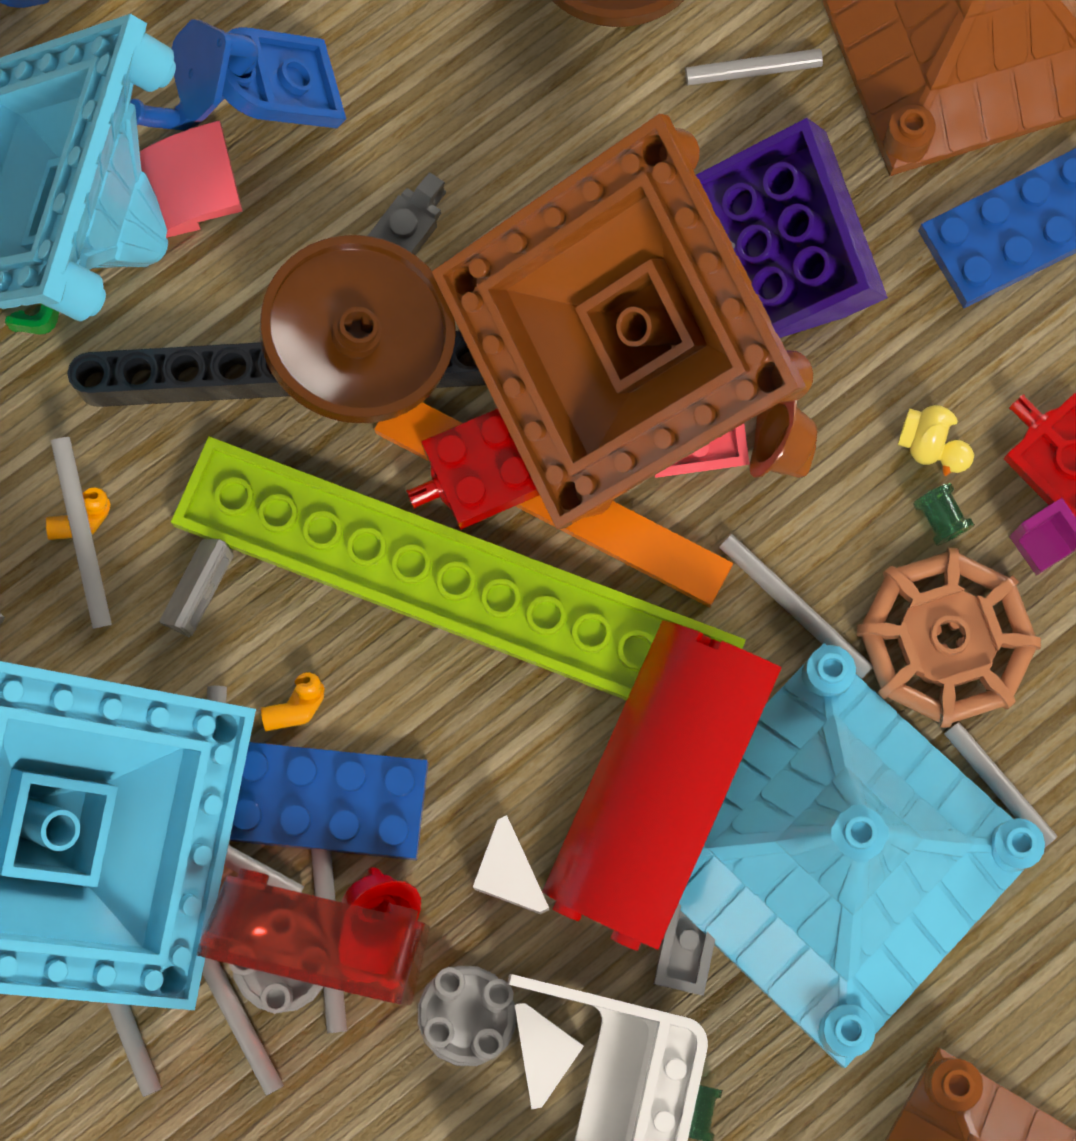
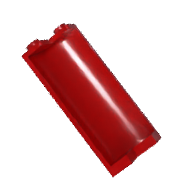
M662 620L542 890V893L555 900L552 910L580 922L582 915L611 928L613 932L610 939L635 951L639 950L641 943L657 950L659 949L782 669L781 666L724 641L720 642L711 639L699 631Z

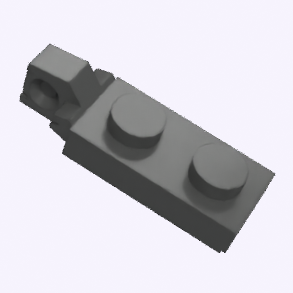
M429 172L416 187L415 192L406 188L401 196H397L368 236L392 242L416 255L437 228L436 221L441 215V210L436 206L446 194V190H444L445 182Z

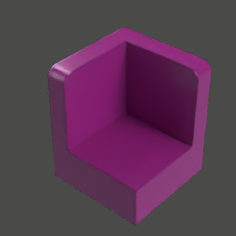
M1062 498L1025 520L1009 536L1036 576L1076 551V517Z

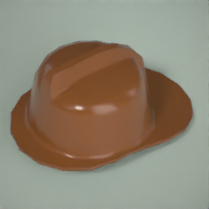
M797 400L778 403L757 415L755 443L749 465L750 474L753 477H763L769 471L797 478H803L809 473L816 450L818 430L815 422L797 407Z

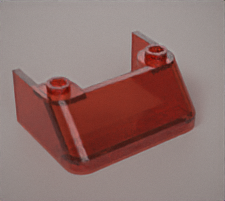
M243 868L239 869L237 877H226L201 935L197 956L394 1004L412 1005L431 927L426 923L416 921L417 910L388 904L386 913L279 888L267 885L270 875Z

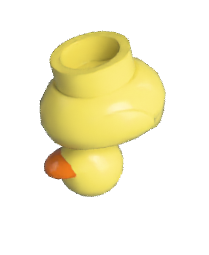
M941 405L929 406L922 412L909 408L898 445L910 448V453L915 461L923 465H930L940 460L943 465V474L947 476L952 472L960 473L966 471L974 459L973 450L968 443L961 440H953L945 444L950 427L958 422L953 412Z

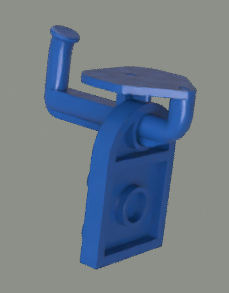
M196 19L190 20L177 34L171 48L174 52V62L176 64L174 78L180 103L174 109L147 106L139 99H131L130 103L135 105L137 125L181 131L200 124L224 99L241 113L260 120L336 129L346 120L324 39L247 27L234 28L225 32Z

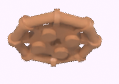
M949 547L945 553L898 568L894 566L887 568L883 572L884 580L863 623L857 625V636L862 637L880 686V690L877 693L883 699L888 697L938 722L940 728H951L952 723L1001 707L1009 709L1016 703L1014 696L1035 651L1041 649V638L1036 637L1016 586L1019 581L1013 575L1009 578L960 554L958 548ZM943 573L945 586L920 593L914 585V582ZM960 575L992 591L986 598L979 595L975 597L965 592V588L958 585ZM899 594L910 603L909 607L902 617L900 625L885 623ZM1000 601L1003 604L1013 633H1002L993 606ZM948 624L951 630H960L962 637L956 641L955 649H949L947 644H940L937 636L942 633L941 625ZM885 639H897L907 666L899 670L897 674L885 646ZM1000 647L1014 650L1001 678L990 670L993 664L992 661ZM915 674L924 682L941 687L939 700L906 685V683ZM979 679L986 689V692L955 701L956 686Z

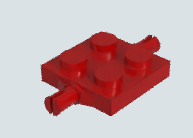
M1076 393L1059 408L1048 411L1045 414H1042L1023 394L1009 407V410H1012L1028 427V430L1022 441L1007 453L1003 459L1048 505L1062 498L1076 517Z
M498 408L421 441L423 450L431 465L432 480L406 490L414 509L440 497L442 502L451 509L460 530L540 495Z

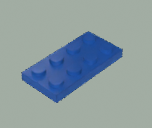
M1076 148L921 224L918 232L963 308L987 298L1076 253Z
M249 742L229 841L310 850L322 849L331 852L417 861L429 765L428 760Z

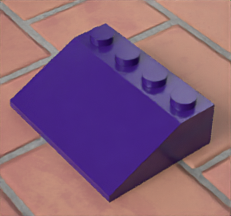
M805 118L696 174L730 241L735 244L734 251L738 255L752 283V287L755 293L758 294L779 338L846 318L888 298L827 132L810 119Z

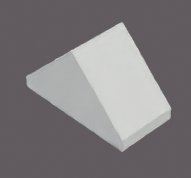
M506 815L497 820L473 888L479 892L542 914L549 911V906Z
M526 1003L516 1004L515 1010L531 1109L542 1108L584 1045Z

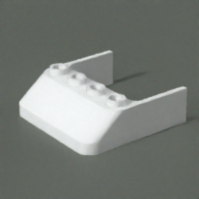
M509 974L507 985L592 1005L601 1014V1027L574 1141L688 1140L708 1048L706 1033L699 1023L687 1017Z

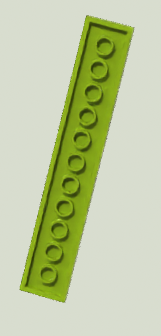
M208 436L171 520L174 527L205 539H220L226 542L229 548L624 700L628 699L662 620L691 628L711 639L720 642L724 641L743 649L746 641L744 638Z

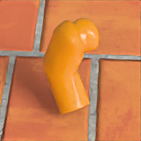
M97 487L88 488L83 492L92 535L109 515L111 505L106 493ZM67 515L46 517L48 540L72 538Z
M311 672L300 674L294 681L296 687L287 703L261 707L265 731L303 725L312 719L322 703L325 693L324 685L316 674Z

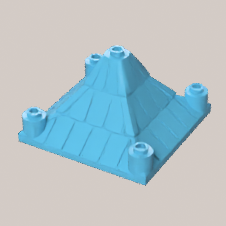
M132 14L0 57L1 309L41 303L74 320H86L89 316H94L101 310L106 298V292L103 289V279L100 275L90 271V269L147 267L161 260L166 253L168 247V239L166 238L167 228L153 188L146 174L141 171L135 105L130 103L134 85L147 92H153L158 88L167 86L174 76L176 64L174 62L173 50L145 33L147 23Z
M823 643L766 703L679 901L681 905L680 911L705 935L708 932L715 939L714 945L837 1064L842 1068H846L856 1056H860L870 1049L874 1042L875 1034L885 1022L899 1009L1022 871L1039 862L1044 854L1045 841L1043 833L1037 825L1026 819H1013L946 756L929 743L908 721L903 719L882 697L873 691L856 674L855 662L849 652L839 646H827Z
M0 661V994L195 1010L256 709Z

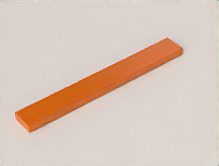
M422 402L405 414L378 422L374 430L377 435L428 461L421 441L463 423ZM540 495L515 506L555 527ZM612 501L610 507L603 514L582 518L567 528L559 529L711 608L733 566V563L614 501Z

